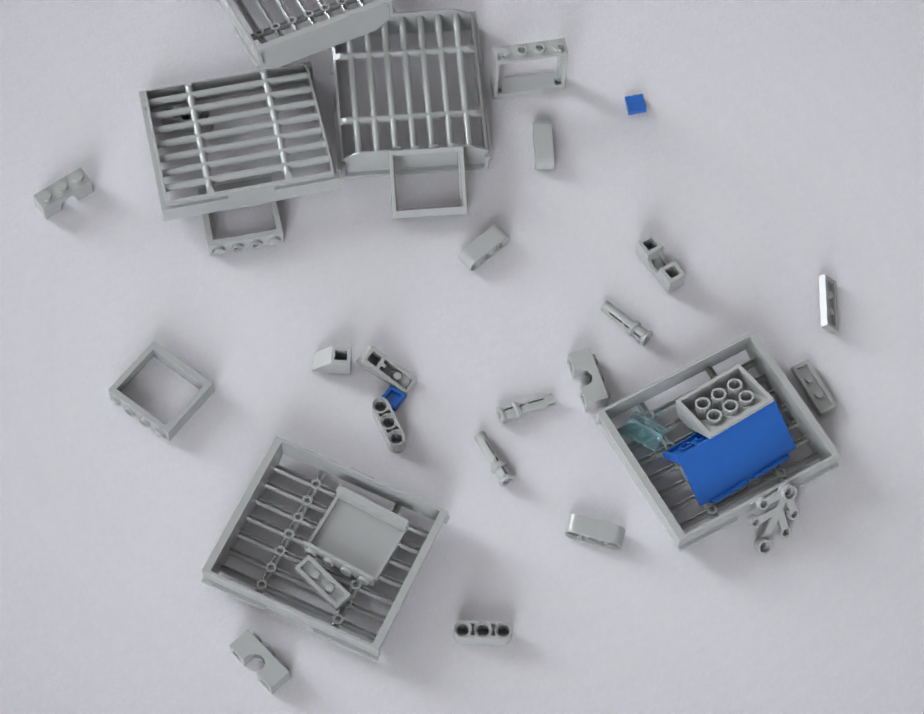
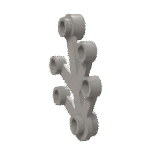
M790 481L783 482L777 492L766 498L760 496L755 502L756 506L761 510L767 509L770 504L777 501L776 506L758 516L752 514L747 519V523L753 528H757L762 522L769 519L762 536L758 537L754 542L755 549L761 554H767L772 549V542L769 538L777 521L779 523L777 532L780 536L787 538L791 534V528L788 527L783 511L785 504L788 507L786 510L788 518L795 520L799 517L800 513L796 509L794 502L797 489L795 484Z

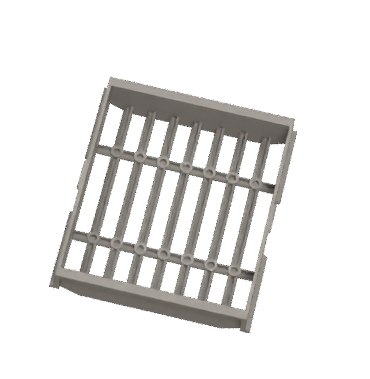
M215 0L219 1L234 26L233 31L256 68H279L376 31L391 17L397 15L396 10L392 6V0H376L369 4L365 0H336L335 3L330 5L326 4L324 0H315L320 8L314 11L309 10L303 0H295L303 15L294 17L283 0H274L287 20L282 23H276L262 0H254L270 25L269 28L262 30L256 24L243 1L234 0L254 32L249 34L229 0ZM356 2L359 4L360 7L350 10L348 5ZM341 8L342 14L337 16L332 14V11ZM326 16V20L317 23L316 17ZM305 21L310 23V26L302 29L298 25ZM292 27L294 32L287 35L283 34L282 30ZM275 33V35L277 36L276 39H273L271 41L266 40V36ZM258 40L260 45L257 46L254 41Z
M439 9L397 12L396 16L391 17L379 29L363 35L365 52H354L353 39L346 42L347 53L335 54V46L329 48L330 74L334 75L335 83L334 126L338 169H341L342 178L389 175L388 150H381L379 123H390L392 147L399 146L398 121L408 122L411 146L418 145L416 120L427 121L429 144H436L434 119L445 120L447 143H454L452 119L462 118L466 145L459 146H463L465 170L488 169L489 159L493 157L487 104L483 102L479 70V66L482 65L476 11ZM461 30H470L472 45L462 46ZM443 31H454L455 46L444 47ZM425 32H436L437 47L426 48ZM408 33H418L419 48L408 49ZM400 34L401 50H390L389 35ZM382 35L383 51H372L371 36ZM469 52L473 53L479 109L469 110L463 55ZM453 53L456 54L462 104V110L451 111L445 56L446 54ZM437 54L439 59L444 111L433 112L428 55ZM410 56H419L421 60L426 113H415ZM392 57L402 58L407 114H396ZM374 58L384 59L389 115H378ZM356 59L366 60L371 116L360 117ZM338 60L348 61L352 117L340 118L336 61ZM480 116L483 148L473 145L471 117ZM370 123L372 125L374 151L362 150L361 124ZM352 124L355 153L344 157L341 125ZM457 152L394 156L395 175L458 171Z
M311 61L139 91L164 221L341 189L339 172L337 173L313 80ZM300 82L307 83V86L272 92L271 89L272 87ZM261 89L265 91L263 94L196 105L195 103L198 100ZM305 93L310 95V100L275 106L274 100L277 98ZM260 101H266L268 107L203 119L198 117L199 112ZM187 102L189 107L150 113V109ZM313 107V114L285 119L278 118L279 112ZM187 114L191 115L192 121L153 127V120ZM268 114L271 117V121L206 133L201 131V127ZM316 121L317 123L316 128L283 134L281 131L282 126ZM189 128L194 129L195 135L156 141L155 138L156 134ZM272 128L275 135L216 146L205 147L204 145L205 140ZM320 135V142L285 148L284 141ZM193 142L197 143L198 149L160 156L158 153L159 148ZM269 143H276L278 146L276 150L209 162L207 159V155ZM318 149H323L325 156L292 162L288 160V155ZM197 156L201 162L165 170L161 168V163ZM273 157L281 159V164L211 176L210 173L211 169ZM327 163L329 170L327 172L292 177L291 169ZM202 171L204 176L203 178L165 184L163 178ZM279 171L284 172L285 176L283 180L217 192L214 191L213 184ZM201 185L206 186V194L173 200L167 199L166 192Z
M755 331L689 365H684L665 375L664 378L596 412V416L593 417L596 425L601 424L610 445L668 534L676 542L675 546L679 552L737 522L740 516L757 508L755 502L758 497L763 496L766 498L778 491L779 486L783 482L790 481L798 489L839 467L837 463L840 456L839 451ZM746 349L750 360L741 364V366L745 370L752 367L755 368L759 376L754 379L759 384L763 382L770 390L768 393L773 398L775 397L780 404V407H778L780 413H786L791 422L786 424L788 431L796 428L802 436L794 441L796 448L807 443L812 453L784 468L780 467V465L773 468L775 473L715 505L711 504L710 501L703 505L704 511L678 524L672 514L697 502L693 494L668 508L662 499L689 484L681 465L673 462L648 476L642 469V466L663 456L662 452L696 433V431H692L672 442L669 441L665 433L684 424V422L677 418L664 426H659L655 420L656 417L675 408V401L682 396L653 411L649 410L644 402L705 370L711 379L717 377L718 375L713 369L714 365ZM638 406L643 416L616 429L610 419ZM646 422L649 423L653 431L639 439L626 444L621 435ZM658 437L663 447L636 460L631 451ZM816 459L821 461L791 478L786 476ZM679 468L684 478L657 492L652 482ZM780 479L781 483L720 516L718 515V511ZM709 516L712 518V520L686 534L683 531Z
M276 436L202 569V583L259 609H268L312 629L314 634L377 662L380 657V648L443 523L447 524L450 518L449 512L375 480L370 475L354 468H348ZM282 455L290 456L320 471L315 479L308 478L279 465ZM275 472L309 486L310 489L307 495L303 496L271 482ZM327 473L394 502L391 511L398 514L401 506L435 520L430 531L409 522V531L426 538L421 548L404 540L398 546L417 555L413 565L394 556L389 561L390 564L409 572L405 581L403 582L385 573H382L379 580L400 589L396 599L361 584L357 578L354 580L349 579L325 567L323 568L337 582L350 587L349 593L351 598L339 609L337 614L328 612L268 584L274 574L318 594L304 579L278 568L277 565L282 557L296 564H299L304 559L286 549L291 540L303 545L304 541L309 540L295 533L299 524L314 530L319 524L304 517L309 507L324 514L329 508L313 500L317 491L334 498L336 497V489L322 484ZM268 488L301 503L298 512H293L262 498L265 490ZM257 505H260L293 521L289 528L285 529L253 515V512ZM248 521L283 536L284 538L280 545L276 546L243 531ZM239 538L274 553L271 562L267 563L234 548ZM232 555L265 570V573L258 580L225 565L229 556ZM219 573H225L256 587L255 591L219 575ZM263 591L331 621L332 624L324 623L262 593ZM359 591L390 605L391 608L387 616L354 602L353 599L356 593ZM348 609L383 623L378 634L344 619ZM342 626L374 642L371 644L338 628Z

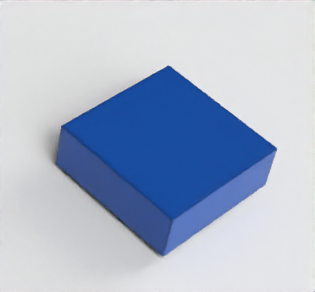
M643 94L625 96L624 101L628 115L646 112Z
M390 385L382 397L389 401L393 411L396 412L407 398V394Z

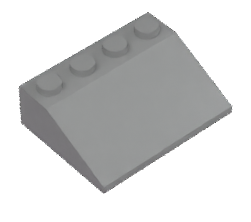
M737 364L677 399L675 402L677 416L686 426L711 439L774 402V398L740 364Z

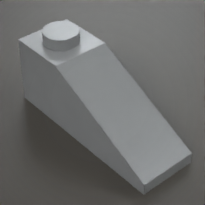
M373 345L366 346L356 360V363L368 372L405 394L409 393L418 380Z

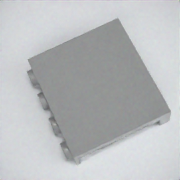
M339 485L336 489V497L308 541L303 542L304 551L312 558H320L329 567L335 566L339 568L344 575L356 577L361 584L366 586L369 584L374 587L409 530V520Z

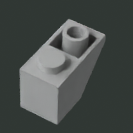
M330 346L315 352L312 372L351 375L352 347Z

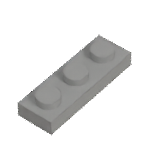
M827 275L819 277L818 287L820 292V324L825 330L835 333L838 332L836 281Z
M809 360L791 367V372L819 417L837 409V404Z
M310 555L294 567L295 572L336 611L351 598V594Z

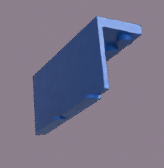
M774 400V402L711 439L696 432L662 452L665 460L681 465L699 505L702 506L709 501L711 503L721 501L747 485L752 478H758L790 458L788 453L795 450L796 446Z

